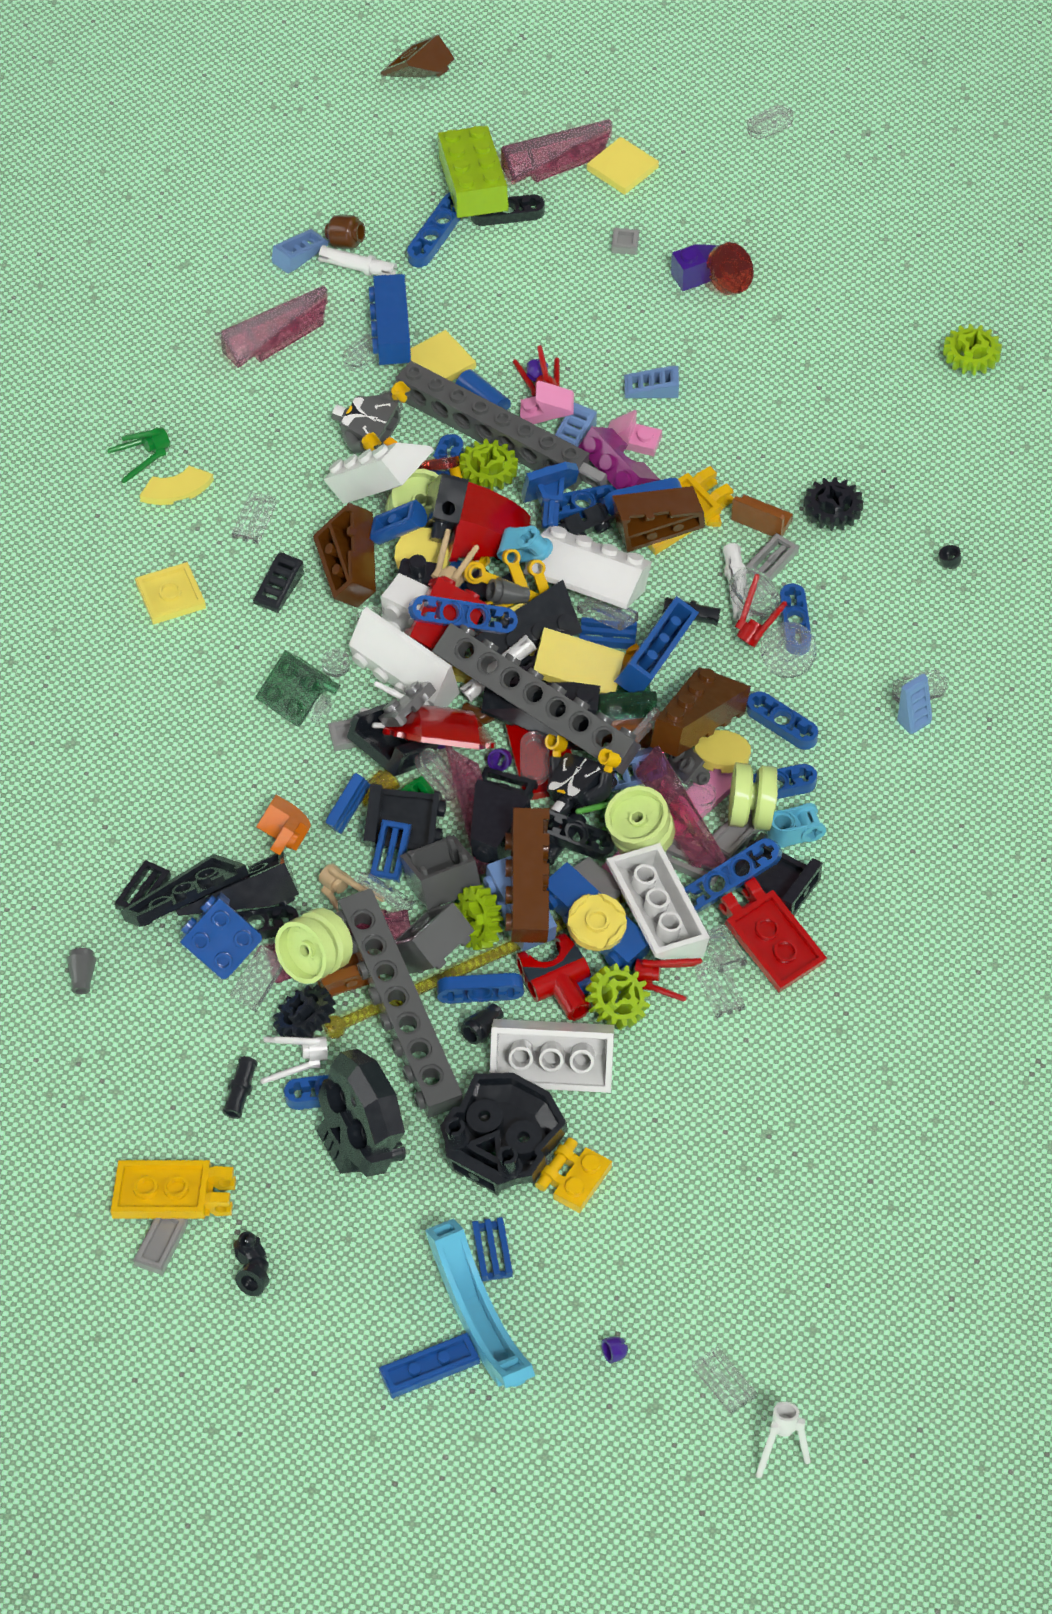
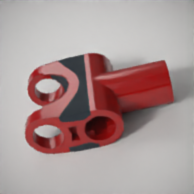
M562 933L555 937L554 941L559 955L552 961H538L525 951L517 953L516 962L518 970L523 977L525 987L534 1001L539 1002L554 996L568 1020L576 1021L586 1016L592 1006L590 1002L585 1001L586 996L578 983L591 976V972L582 953L566 934Z

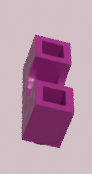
M592 426L579 445V448L589 453V460L594 466L606 473V479L616 489L660 480L644 462L634 461L623 453L628 445L612 428Z

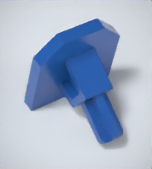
M562 462L526 473L521 498L523 503L536 499L539 500L540 505L543 506V528L547 529L550 526H558L563 492L577 481L579 469L576 463Z

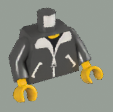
M403 381L395 383L391 391L385 394L367 397L357 396L349 408L341 405L334 407L332 420L341 422L340 427L343 441L352 453L360 454L368 449H371V451L376 450L384 444V441L389 436L391 437L401 420L397 402L405 403L407 401L405 393L411 390Z

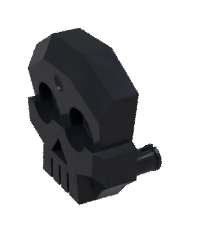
M358 1049L341 1052L330 1065L328 1078L323 1080L318 1093L324 1120L318 1127L317 1133L322 1142L325 1141L324 1146L327 1151H330L329 1155L332 1160H336L334 1164L340 1174L361 1172L366 1177L384 1174L391 1162L403 1161L406 1157L405 1147H400L403 1143L399 1141L404 1135L405 1129L397 1095L377 1060Z
M513 1072L475 1074L460 1107H452L440 1125L445 1142L446 1158L451 1170L461 1176H465L466 1179L472 1182H476L477 1185L487 1188L488 1191L498 1196L501 1190L514 1185L535 1184L541 1175V1171L546 1166L545 1158L559 1144L568 1131L567 1122L550 1092ZM484 1115L490 1117V1119L487 1121L480 1120V1118ZM523 1136L529 1137L527 1142L519 1141ZM496 1151V1156L490 1153Z

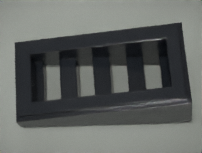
M279 552L267 572L253 603L279 613L304 575L303 561ZM272 585L280 587L282 590L272 587ZM268 593L278 598L275 600L266 596V594Z

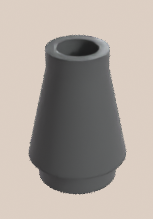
M498 577L488 582L486 598L494 605L528 603L530 590L528 587H522Z
M75 948L70 951V956L67 957L72 992L82 995L90 992V984L97 960L91 949Z

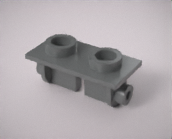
M692 748L677 757L669 754L666 760L667 765L685 784H688L690 780L697 785H705L709 782L710 773L702 766L705 761Z

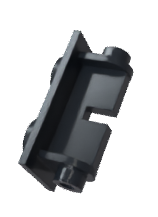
M597 503L582 511L586 518L585 521L582 520L578 512L561 519V523L558 526L565 528L568 533L577 536H587V534L594 531L597 534H601L612 527L611 523L615 519V514L609 516L605 503Z

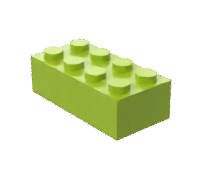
M488 125L438 132L439 159L457 218L508 211L507 183Z

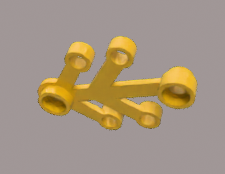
M506 549L502 553V561L508 566L514 583L522 587H528L519 564L520 553L515 549ZM513 552L515 560L510 563L507 560V555ZM533 559L527 564V572L534 577L539 592L536 593L530 590L529 601L549 589L544 575L545 564L537 559ZM470 561L462 572L463 579L472 584L480 582L488 584L491 579L499 577L487 572L484 565L477 561ZM534 563L540 565V570L537 573L532 571ZM477 567L480 574L477 578H473L471 572ZM485 601L487 605H494L491 601ZM503 604V605H494V606H500V607H507V608H508V607H510V606H512V605H515V604Z

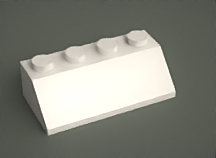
M399 442L388 446L383 444L376 450L371 451V449H368L359 456L353 454L344 461L342 459L335 461L329 467L330 473L323 480L341 502L346 504L402 486L434 449L427 445Z
M550 526L540 534L543 538H548L553 544L551 554L542 561L545 564L544 575L547 582L557 584L564 580L567 589L627 609L645 592L652 561L644 559L642 555L620 551L612 544L594 542L592 538L586 535L577 536L568 533L565 528L559 526ZM534 563L532 571L537 573L540 570V565ZM526 564V567H525V569H524V574L530 575V574L527 572V564Z
M365 607L349 643L352 653L351 658L354 663L362 669L367 667L380 682L390 683L396 691L406 695L404 690L416 681L419 683L430 682L436 689V692L424 705L447 707L460 693L452 665Z
M658 843L607 858L606 863L654 956L662 960L704 957L710 937L661 844Z
M493 1019L490 1073L513 1072L547 1090L611 1093L615 1025Z

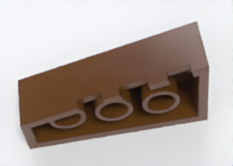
M698 667L656 718L650 747L675 757L698 744L701 737L708 738L714 734L715 729L720 725L725 727L731 723L733 717L740 718L743 716L751 686L717 674L712 669Z
M513 808L511 833H505V850L511 851V859H505V877H511V886L505 887V904H511V913H506L505 931H511V942L547 943L549 891H547V888L549 886V863L547 861L549 855V833H547L550 808Z

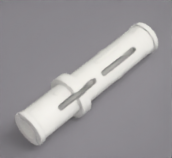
M324 245L319 251V262L361 271L367 276L372 274L393 275L397 272L394 269L397 268V263L379 260L373 255L368 257Z
M730 543L723 548L726 562L724 574L729 582L733 618L738 621L747 598L745 583L746 566L742 563L741 546H738L736 543ZM749 609V612H748V615H747L746 620L751 617L750 609Z
M524 635L518 642L506 650L502 656L505 657L509 653L521 661L537 648L528 636ZM493 661L488 665V673L496 669L497 661ZM472 678L459 689L472 702L484 691L485 686Z

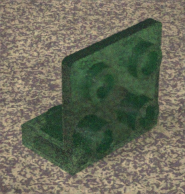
M285 650L257 693L256 699L295 726L300 727L319 696L325 690L336 694L341 685L301 657Z
M650 683L644 691L628 692L620 685H617L616 692L600 693L597 714L600 711L613 721L649 718V721H654L657 707L656 691H651Z

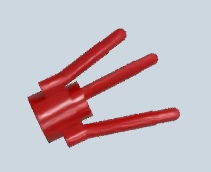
M541 345L537 346L542 375L536 379L535 386L518 360H513L517 371L529 387L532 397L536 396L537 381H543L560 387V360L558 357L554 359V378H552L548 374Z
M759 574L754 575L740 619L735 625L739 629L736 636L754 648L764 635V632L787 606V602L783 601L762 625L753 619H750L748 623L745 622L760 578Z
M637 959L635 965V972H639L637 980L639 982H647L643 990H652L685 1002L686 996L655 985L653 982L660 980L661 968L697 967L702 963V959Z

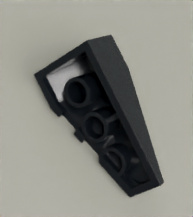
M576 682L556 683L567 690L565 694L567 698L573 701L575 697H578L590 705L589 712L597 715L601 686ZM510 684V687H515L518 684ZM487 687L484 688L481 713L511 726L518 725L530 731L531 735L538 738L539 736L546 738L548 734L555 735L557 739L558 733ZM542 690L534 693L533 702H537L542 698ZM560 705L556 709V717H560L565 713L566 705ZM588 719L580 722L579 732H583L588 728ZM567 740L568 745L566 749L584 751Z
M282 851L281 855L274 854L248 866L249 875L177 909L178 916L203 913L204 911L200 908L211 895L216 898L221 892L230 899L229 906L234 910L270 907L276 904L282 906L293 902L296 899L295 896L299 895V889L284 851Z

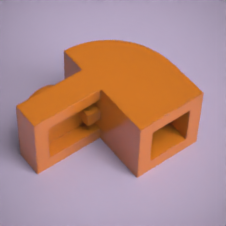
M276 794L256 827L276 839L270 850L281 855L285 847L292 848L295 851L298 849L311 824L307 816L299 808Z

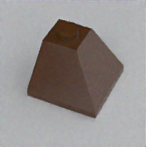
M439 34L412 44L380 73L382 76L427 78L435 74L439 77L450 69L448 65L455 58Z

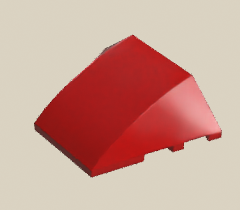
M468 482L460 522L452 529V536L449 541V562H455L458 558H465L475 545L479 546V550L474 555L473 561H480L481 557H495L497 560H500L497 557V552L504 530L508 527L530 526L531 516L512 500L488 488Z
M424 704L418 711H412L405 717L407 722L402 727H384L382 733L422 743L477 750L496 747V742L473 711Z

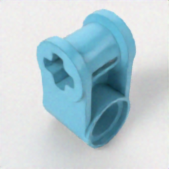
M535 526L508 527L503 532L497 557L502 560V553L506 549H515L521 556L519 563L529 562L533 559L543 561L551 554L553 544L548 538H543ZM513 552L507 555L508 562L511 563L515 560Z
M806 803L798 807L775 811L767 837L777 842L781 848H785L790 845L813 842L822 838L826 833V827L819 821L817 806L813 803Z

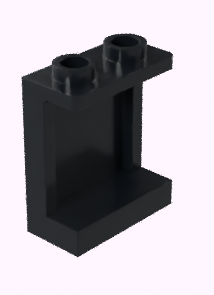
M388 703L358 712L351 719V727L347 738L394 777L432 763L439 746L438 744L422 743L406 738L394 737L393 735L382 734L383 728L372 727L373 723H382L378 717L384 713L383 708Z
M370 784L363 839L366 847H376L382 819L411 824L412 829L407 851H413L442 840L443 828H439L440 817H445L446 800H442L440 791H434V794L384 789L382 785ZM388 827L385 839V849L389 848L393 828ZM401 829L399 830L395 850H399L403 834Z
M761 832L756 840L751 839L746 848L761 839H766L767 835ZM765 845L763 847V854L755 857L751 853L749 856L756 862L758 868L761 864L757 860L762 857L771 859V852L774 848H769ZM782 852L780 861L756 876L755 879L766 894L774 890L791 913L795 915L821 880L823 863L812 858L806 865ZM741 860L736 863L735 872L738 876H745L749 873L750 864L747 860ZM742 885L734 891L742 894L741 891L746 887Z

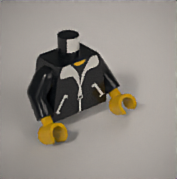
M548 734L546 736L545 745L548 749L553 750V756L549 758L547 791L555 802L550 809L551 811L567 816L572 810L576 811V809L599 804L610 797L611 790L618 783L613 768L618 767L621 763V757L618 753L603 748L598 755L599 762L567 752L561 756V752L567 748V739L560 735H557V739L555 735Z

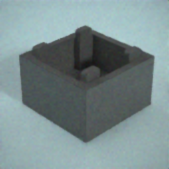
M449 835L442 840L413 851L409 850L407 853L400 855L407 885L427 910L458 899L457 895L463 893V888L481 885L475 859L455 835Z
M452 902L427 910L396 938L395 942L409 974L417 972L420 974L425 970L442 968L446 964L444 958L458 945L465 946L470 942L471 938L469 935L475 930Z

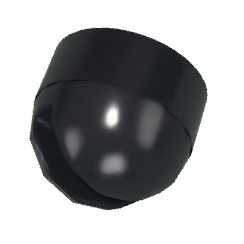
M947 545L940 549L939 560L944 568L955 569L960 565L962 556L959 547Z

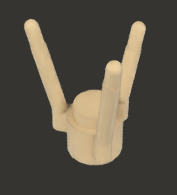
M446 529L436 568L431 577L446 576L456 582L455 586L459 588L465 581L461 574L479 550V546L475 545L458 569L453 566H447L442 569L451 532L450 529Z
M333 863L327 865L319 875V882L324 885L321 892L328 897L336 911H338V900L333 893L337 892L340 894L349 885L359 892L369 889V887L355 880ZM373 890L376 899L384 902L385 897Z

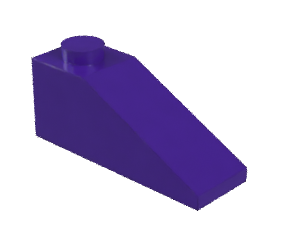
M694 244L672 252L671 275L682 292L753 267V263L741 246Z

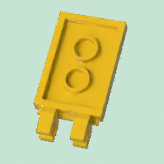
M711 466L698 472L694 477L686 473L678 478L682 487L693 486L704 511L705 523L716 515H720L721 510L731 504L734 499L731 495L734 493V490L727 483L715 489L711 494L707 492L718 484L715 479L717 472ZM691 532L647 547L654 555H657Z
M118 1160L110 1211L112 1219H205V1216H210V1213L215 1216H231L233 1203L230 1202V1193L213 1192V1189L215 1187L220 1191L235 1190L236 1176H234V1168L224 1166L212 1167L210 1160Z

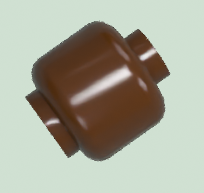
M335 215L325 227V236L334 248L354 249L365 238V226L355 215Z

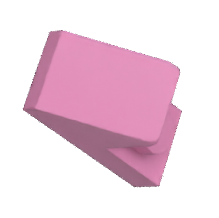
M537 381L536 396L521 400L520 417L532 424H537L572 415L574 410V392L543 381Z
M633 410L610 421L608 428H612L626 442L628 446L625 450L655 456L662 438V430L636 424L637 410Z

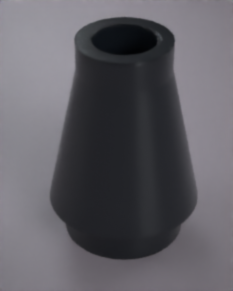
M491 1004L487 1008L465 1018L461 1026L463 1037L474 1045L485 1042L491 1034L493 1019H502L504 1017L502 1009L496 1004Z

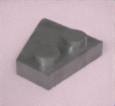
M416 681L404 690L406 695L399 701L394 699L384 706V713L378 717L385 727H402L407 722L405 717L412 711H418L436 692L430 682L419 683Z

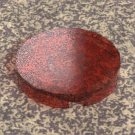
M726 242L716 246L710 252L707 269L710 268L711 275L709 277L715 288L725 295H736L746 291L751 285L754 276L753 263L746 250L737 243Z
M459 455L427 457L417 469L442 470L455 468L460 465Z

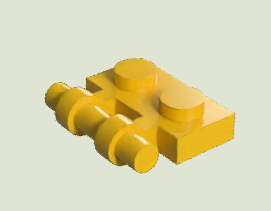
M568 1137L563 1145H558L554 1151V1158L541 1171L540 1178L535 1183V1186L543 1192L546 1191L549 1185L556 1187L553 1199L581 1213L611 1170L612 1161L585 1147L580 1156L576 1155L573 1151L578 1143L575 1139ZM564 1164L571 1167L565 1177L558 1173Z

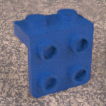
M222 892L216 898L211 895L200 908L204 912L196 920L191 917L181 928L183 935L181 936L180 943L221 979H227L262 941V935L229 906L230 899Z

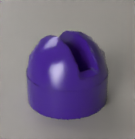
M534 359L527 363V375L533 382H536V379L542 375L539 359Z
M497 748L489 753L487 762L490 768L504 771L510 767L512 756L508 750ZM504 754L505 758L502 763V766H500L498 764L502 758V755Z
M611 1336L602 1339V1352L608 1363L618 1362L627 1355L628 1345L624 1344L625 1340L623 1338Z

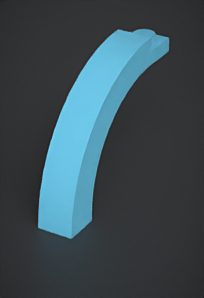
M454 1218L426 1229L425 1232L454 1309L465 1332L468 1333L481 1362L498 1387L503 1385L505 1388L522 1385L527 1379L534 1377L535 1373L532 1364L512 1341L487 1294L470 1251L464 1229Z

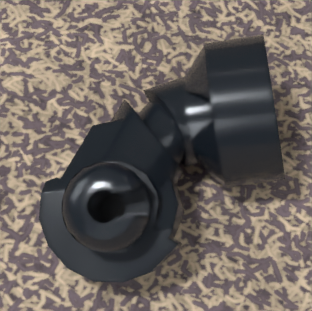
M246 1231L241 1233L233 1244L235 1257L241 1264H244L236 1274L235 1281L243 1293L249 1296H259L269 1285V1276L267 1274L269 1263L260 1238L252 1232Z

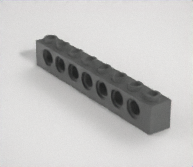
M410 361L395 377L396 383L403 381L411 389L410 392L405 393L407 396L406 404L482 444L484 439H487L489 444H493L495 440H498L499 446L508 444V451H515V458H518V463L534 471L562 462L576 463L578 469H580L583 462L589 465L588 452L413 361ZM578 474L576 483L568 487V489L575 491L583 482L580 474Z
M452 623L449 624L432 650L433 653L598 759L599 752L603 748L618 753L621 757V763L613 769L621 775L624 774L641 748V745L634 740L637 735L623 726L620 730H617L611 726L613 720L600 711L597 715L592 714L588 711L590 705L578 697H575L573 701L565 696L567 690L552 682L549 686L542 682L545 676L531 667L528 671H525L519 667L521 661L511 654L507 653L503 657L496 652L499 648L486 638L482 642L475 639L476 632L464 624H461L459 628ZM474 646L473 655L465 658V651L469 647ZM493 661H497L496 669L488 673V665ZM519 675L520 681L518 685L510 687L511 679ZM542 690V698L537 702H533L534 693ZM560 705H566L565 713L560 717H556V709ZM588 719V728L583 732H579L580 722ZM612 734V742L608 746L602 747L603 737Z
M372 888L339 899L338 911L335 914L344 921L349 929L353 941L352 954L356 953L359 963H357L358 972L362 980H368L371 987L368 989L369 997L374 1006L378 1005L382 1012L379 1015L381 1025L385 1032L390 1031L393 1040L390 1041L392 1050L396 1058H402L405 1065L402 1067V1072L408 1084L413 1083L416 1090L413 1096L418 1109H424L427 1118H431L450 1111L452 1107H460L463 1098L462 1091ZM365 923L370 927L367 929H359L356 926L358 924ZM370 949H378L381 951V953L377 955H371L367 951ZM382 974H388L392 976V979L384 981L378 977ZM392 1000H400L404 1004L401 1006H392L390 1002ZM409 1025L414 1027L415 1030L412 1032H404L401 1030V1028L403 1026ZM421 1051L427 1056L418 1059L412 1056V1054ZM431 1077L438 1080V1083L428 1085L424 1080Z

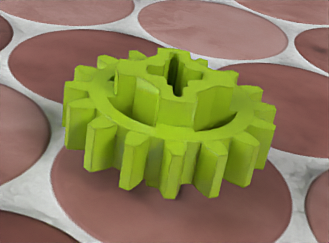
M972 324L968 325V329H964L960 325L958 326V332L951 330L949 337H945L943 355L946 356V363H953V370L961 368L962 374H965L968 370L971 371L973 376H976L978 370L986 374L987 367L990 369L995 368V363L1000 361L1002 344L998 343V336H992L991 329L986 332L983 331V325H980L977 329H974Z
M484 439L481 445L474 441L473 448L465 447V453L460 454L459 467L462 478L469 479V482L488 487L492 491L495 486L503 490L504 483L511 485L512 477H517L518 458H515L514 450L508 451V444L499 446L498 440H495L493 444H489V441Z
M484 885L463 888V893L457 895L460 903H455V906L475 930L469 935L471 941L466 944V947H472L473 950L492 948L493 942L499 941L497 933L503 931L501 926H499V922L503 921V917L498 912L502 907L495 903L497 895H491V888H484Z
M613 964L610 968L604 966L590 978L592 982L586 986V990L591 992V994L585 998V1001L593 1003V1007L589 1009V1012H597L599 1014L596 1019L598 1023L605 1019L607 1021L606 1024H616L618 1030H622L626 1026L631 1028L637 1024V1021L646 1016L643 1011L647 1010L650 1004L644 1000L650 996V992L643 991V987L647 982H639L637 980L639 976L638 971L631 975L629 973V966L626 965L620 970L618 964Z

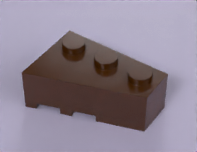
M693 486L612 495L616 526L627 553L705 528L704 511Z
M348 503L316 532L313 538L333 598L358 608L376 592L374 542L370 539L373 512Z

